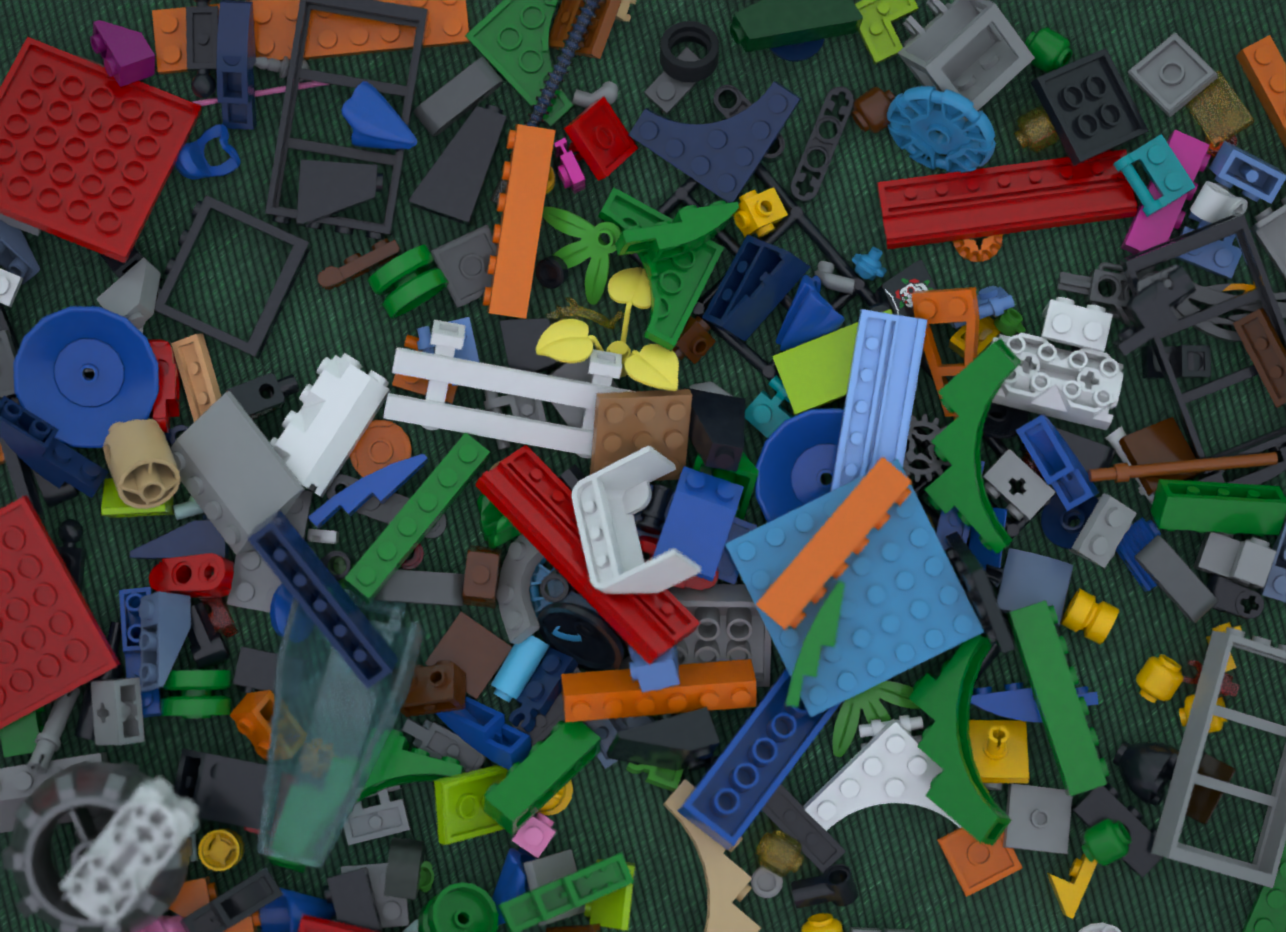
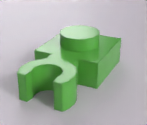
M630 762L626 767V770L633 774L648 773L645 782L671 792L678 788L684 770L676 771L644 764L635 765Z

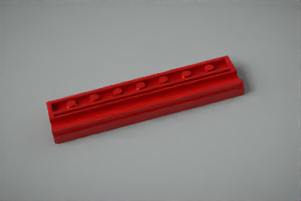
M1124 149L1105 152L1076 166H1073L1069 157L981 168L967 173H960L961 171L877 182L887 249L1135 217L1137 215V201L1135 200L1133 189L1121 171L1118 172L1113 165L1117 160L1127 155V151Z
M524 445L500 461L499 465L489 472L485 471L482 473L476 483V487L649 665L698 628L700 622L668 589L659 593H603L591 584L573 507L572 491L527 445Z

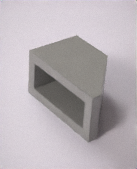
M143 257L96 300L104 309L126 317L137 329H140L154 314L161 273Z

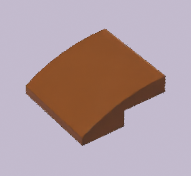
M562 0L549 34L550 48L560 51L565 50L589 0ZM597 0L593 13L573 54L601 59L622 0Z

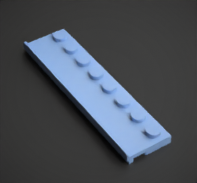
M864 309L860 310L830 492L868 474L882 456L888 462L899 459L903 467L927 326L926 319Z

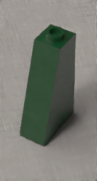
M761 0L734 13L730 33L735 43L741 44L745 52H752L854 34L859 31L863 16L853 0Z

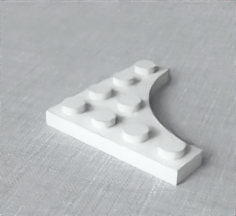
M894 718L803 805L804 810L826 831L847 815L869 806L887 803H906L925 807L945 816L959 828H962L925 796L930 789L931 781L937 774L942 773L943 769L917 747L919 742Z

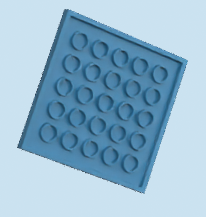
M899 459L890 462L907 477ZM866 475L725 544L754 604L760 600ZM911 484L907 487L912 491L911 494L900 506L895 502L887 510L891 517L878 531L873 527L865 536L870 541L858 555L852 551L844 562L849 566L836 580L831 576L823 585L827 592L816 604L809 601L802 611L807 615L795 629L789 625L784 630L756 606L792 678L804 639L820 608L838 582L845 583L835 647L822 645L817 677L803 676L800 697L810 717L984 632Z

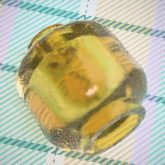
M1042 106L1032 109L1017 119L1019 130L1014 132L1023 149L1029 146L1031 151L1039 153L1059 141V137Z
M779 829L772 833L766 832L755 850V854L758 855V864L779 877L786 876L790 871L796 873L804 860V856L800 854L802 850L801 842Z

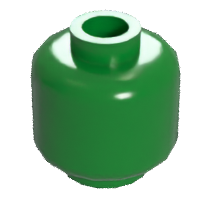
M1048 27L1039 30L1037 33H1030L1024 43L1035 58L1029 64L1045 73L1067 65L1073 53L1070 49V41Z
M1106 818L1085 830V844L1081 847L1090 862L1095 860L1102 866H1108L1128 854L1129 844L1132 840L1122 822H1115L1112 819Z

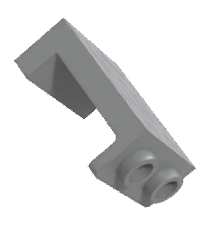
M1285 197L1280 200L1284 206L1274 212L1269 207L1254 218L1257 223L1250 227V229L1286 282Z

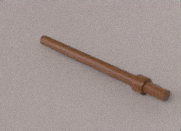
M1276 452L1130 466L1128 463H1117L1109 468L1089 469L1088 476L1090 482L1114 480L1115 483L1129 482L1130 478L1277 465L1278 456Z

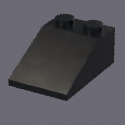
M705 707L619 731L615 735L606 754L609 759L676 771L688 768L689 771H695L707 765L706 762L713 755L720 741L709 711Z

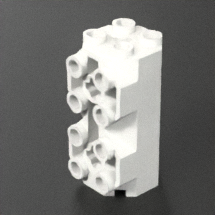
M1022 332L1012 337L1000 334L998 338H992L991 344L1001 338L1021 360L1019 366L1004 381L992 403L1041 415L1045 414V416L1094 428L1108 429L1113 419V415L1108 414L1109 409L1112 410L1113 407H1116L1123 380V372H1121L1123 364L1117 363L1108 353L1087 348L1071 352L1055 348L1046 338Z
M346 353L341 358L335 355L332 360L325 357L316 371L319 374L318 379L314 385L309 383L300 395L299 400L304 403L298 413L293 410L290 411L282 423V427L285 428L279 439L274 437L270 441L272 447L298 481L311 491H314L317 486L314 493L322 498L383 405L388 393L391 392L387 388L389 382L373 370L369 374L361 371L363 366L360 362Z
M157 777L154 782L149 779L144 781L60 885L63 891L68 887V898L72 904L92 920L97 922L109 920L106 925L111 928L199 821L195 816L199 811L197 806L186 798L181 800L171 792L173 790L172 786L160 777Z

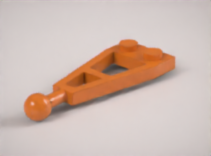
M976 287L915 291L912 293L914 317L927 320L923 349L937 392L948 383L946 376H956L977 358L980 317ZM966 322L964 363L942 365L930 324ZM941 403L945 417L953 416L954 420L959 417L955 412H949Z

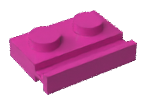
M566 138L555 142L554 154L556 158L560 156V166L557 167V173L564 188L571 187L574 194L585 189V177L572 151L567 152Z

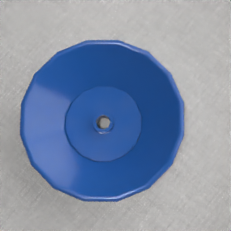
M70 306L43 317L23 337L13 362L14 392L20 405L57 428L59 431L54 438L73 448H103L112 424L116 422L124 423L135 419L147 420L159 393L158 362L147 337L126 317L101 307ZM91 368L95 376L92 378L86 377L84 369Z
M810 409L785 420L765 441L755 466L759 471L755 483V496L767 523L830 492L832 481L829 484H823L820 481V476L823 473H829L833 478L843 409Z

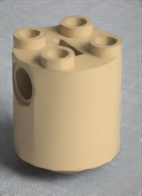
M135 419L124 423L116 422L112 424L109 428V434L105 439L103 451L118 495L122 501L134 508L149 509L160 506L170 500L177 492L181 480L166 436L158 422L154 419Z

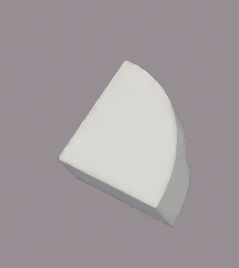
M308 529L307 540L309 542L337 544L339 532Z

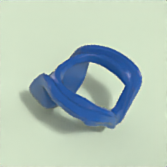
M218 124L207 129L198 140L186 143L178 155L175 168L184 177L197 180L228 175L239 167L241 161L235 148L228 143L229 132L224 124ZM220 137L219 141L222 148L231 157L219 166H211L205 158L204 149L208 141Z

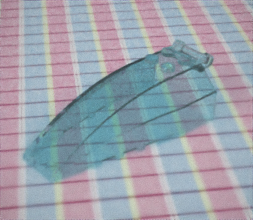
M344 589L359 609L391 616L389 624L369 619L368 621L399 659L393 672L367 689L296 599L293 598L277 659L274 711L270 726L272 728L271 740L267 755V778L264 784V806L261 813L257 851L259 854L320 869L323 867L346 824L405 702L425 630L417 622H412L410 628L400 627L405 615L406 603L395 602V604L372 600L368 604L358 595H355L353 591Z

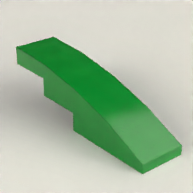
M844 582L836 584L820 608L804 639L792 673L785 704L787 706L799 707L804 675L817 677L821 646L835 647Z
M621 852L512 898L498 906L509 932H520L634 883V880Z

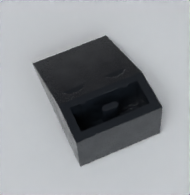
M182 748L173 792L181 800L186 798L197 806L199 811L195 816L198 818L267 831L280 768Z

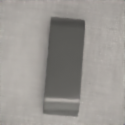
M481 57L422 102L413 113L432 137H436L495 92L504 81L487 59Z
M1156 535L1134 556L1139 565L1192 623L1195 624L1218 603V600L1159 535Z
M397 570L373 600L463 606L465 574Z

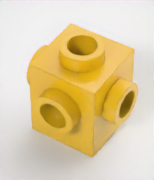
M773 187L757 194L756 190H752L740 196L739 200L741 203L738 204L739 209L734 214V221L744 237L755 233L758 237H762L775 230L774 225L788 214Z

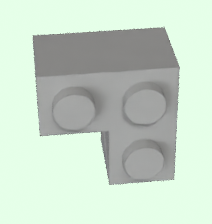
M1223 532L1205 533L1193 568L1224 577L1250 589L1263 588L1265 586L1277 552L1269 549V542L1254 537L1240 542L1233 539L1234 534L1230 535Z

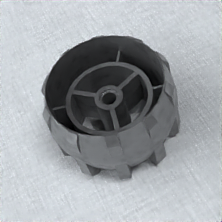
M83 761L71 765L47 778L21 804L14 814L17 819L14 823L11 843L3 851V868L13 871L14 880L23 897L16 904V907L25 918L36 913L43 921L59 930V932H138L154 923L172 905L185 881L189 857L192 854V837L188 835L112 928L106 925L109 920H101L100 922L92 920L71 903L68 898V887L65 891L60 887L63 881L57 874L52 862L51 839L59 819L69 812L82 839V842L75 848L72 854L71 864L74 868L105 831L97 830L87 806L105 807L119 813L146 779L154 782L153 778L139 771L138 765L123 761L121 764L107 762L87 763Z

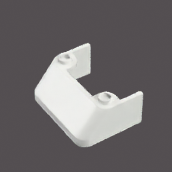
M649 445L581 479L572 490V502L590 581L595 588L603 593H659L701 572L699 565L675 549L644 562L634 514L645 509L650 503L652 497L650 482L676 470L673 462Z

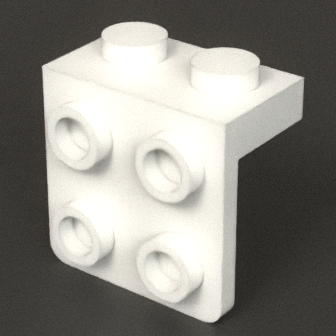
M1056 297V300L1050 299L1042 313V317L1045 318L1041 334L1042 338L1079 348H1087L1099 352L1105 351L1113 314L1105 313L1106 309L1097 305H1087V308L1074 305L1075 301L1064 297Z

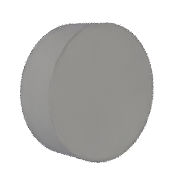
M761 866L751 876V887L760 897H774L782 888V876L772 866Z

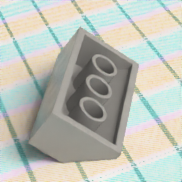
M106 752L51 760L46 774L43 775L36 774L40 762L35 766L33 772L27 768V764L0 768V833L13 831L14 823L17 819L14 814L30 794L47 778L71 765L83 761L87 763H108ZM87 806L92 819L107 809L99 806ZM70 813L64 814L57 824L73 822Z

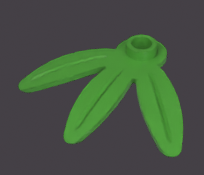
M544 206L542 217L552 227L569 236L581 238L579 241L564 246L553 255L560 257L566 263L568 269L591 257L585 276V293L587 301L592 305H596L607 284L610 264L609 253L616 251L615 243L621 235L620 228L611 222H601L594 226L570 211ZM602 233L609 235L610 243H605L602 240Z
M884 681L845 700L834 726L833 754L836 757H842L849 748L857 731L861 709H863L868 724L871 723V720L880 719L881 722L891 720L890 715L879 699L904 708L921 709L909 699L914 691L913 687L897 682Z

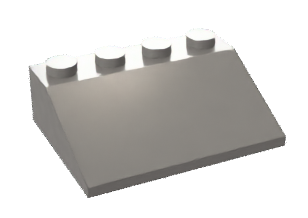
M230 391L221 396L176 439L170 448L178 467L182 484L236 555L254 549L247 540L253 529L279 509L286 515L304 490V487Z
M715 584L703 591L684 587V589L673 586L667 588L700 622L694 632L677 644L679 665L751 659L756 677V687H770L771 636L745 584Z

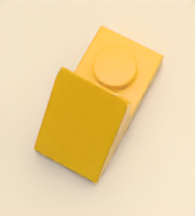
M1082 854L1081 859L1075 858L1069 871V875L1072 876L1071 882L1047 873L1063 915L1072 919L1097 865L1095 860L1090 862L1085 854Z

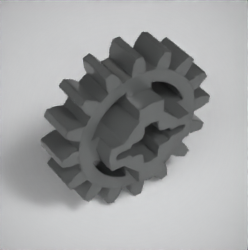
M914 414L911 415L903 469L907 477L910 474L914 475V483H918L921 476H924L926 481L930 482L932 481L933 472L938 476L943 474L942 465L946 467L951 466L949 461L944 462L940 458L937 460L934 454L935 445L931 442L947 426L940 429L937 426L939 423V418L937 417L931 423L928 422L927 414H923L920 421L916 420ZM922 427L933 432L929 435L918 434L913 428ZM914 441H917L919 444L927 443L928 447L925 449L926 456L922 453L918 455L914 453L913 450L916 448ZM913 461L922 462L927 469H915L910 467L909 464Z

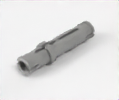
M78 688L72 690L69 696L66 693L56 699L43 731L38 733L35 739L37 745L30 761L27 763V768L33 772L35 766L40 761L36 774H46L53 753L58 751L61 745L60 737L77 697L80 695Z

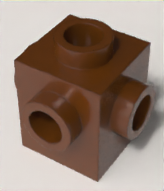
M699 316L695 318L689 317L673 348L680 361L685 357L694 365L716 342L708 333L711 327Z

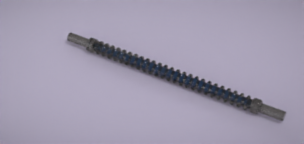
M583 0L585 3L584 7H579L581 14L575 15L577 22L571 24L573 30L567 32V35H569L568 40H563L565 47L559 48L561 55L555 56L557 63L551 65L553 71L548 72L549 79L543 81L545 88L539 89L541 96L535 97L538 102L536 105L533 104L531 106L534 110L532 113L527 114L530 117L529 120L523 122L526 126L539 127L540 123H545L543 117L544 115H549L548 107H553L551 100L557 98L555 92L561 90L559 84L565 82L564 74H569L567 67L573 66L571 59L577 58L575 51L581 49L579 43L585 41L583 35L584 33H589L587 26L593 25L591 18L597 17L595 10L601 8L598 4L604 0ZM502 175L490 198V201L498 204L499 193H505L507 181L502 180Z

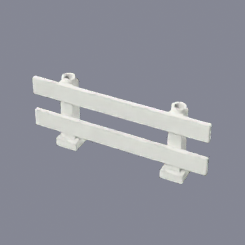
M434 320L430 344L436 345L434 354L397 347L392 373L429 379L425 400L388 393L383 418L421 425L428 430L445 429L461 433L466 432L472 435L576 453L582 458L590 459L596 393L634 391L611 387L612 378L620 379L622 354L593 349L588 359V373L592 374L591 382L588 383L454 358L455 349L462 350L465 325ZM448 383L585 408L581 428L446 404L445 398Z

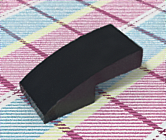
M1152 346L1142 347L1143 378L1164 379ZM1164 346L1175 378L1211 377L1210 346Z

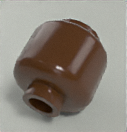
M872 87L853 102L854 111L851 112V116L864 133L869 131L877 134L890 124V121L887 119V112L895 95L889 89L884 92L878 87Z

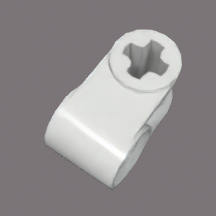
M1206 181L1192 204L1190 211L1200 219L1213 223L1236 213L1244 214L1248 202L1244 198L1236 197L1230 193L1228 187L1220 183Z

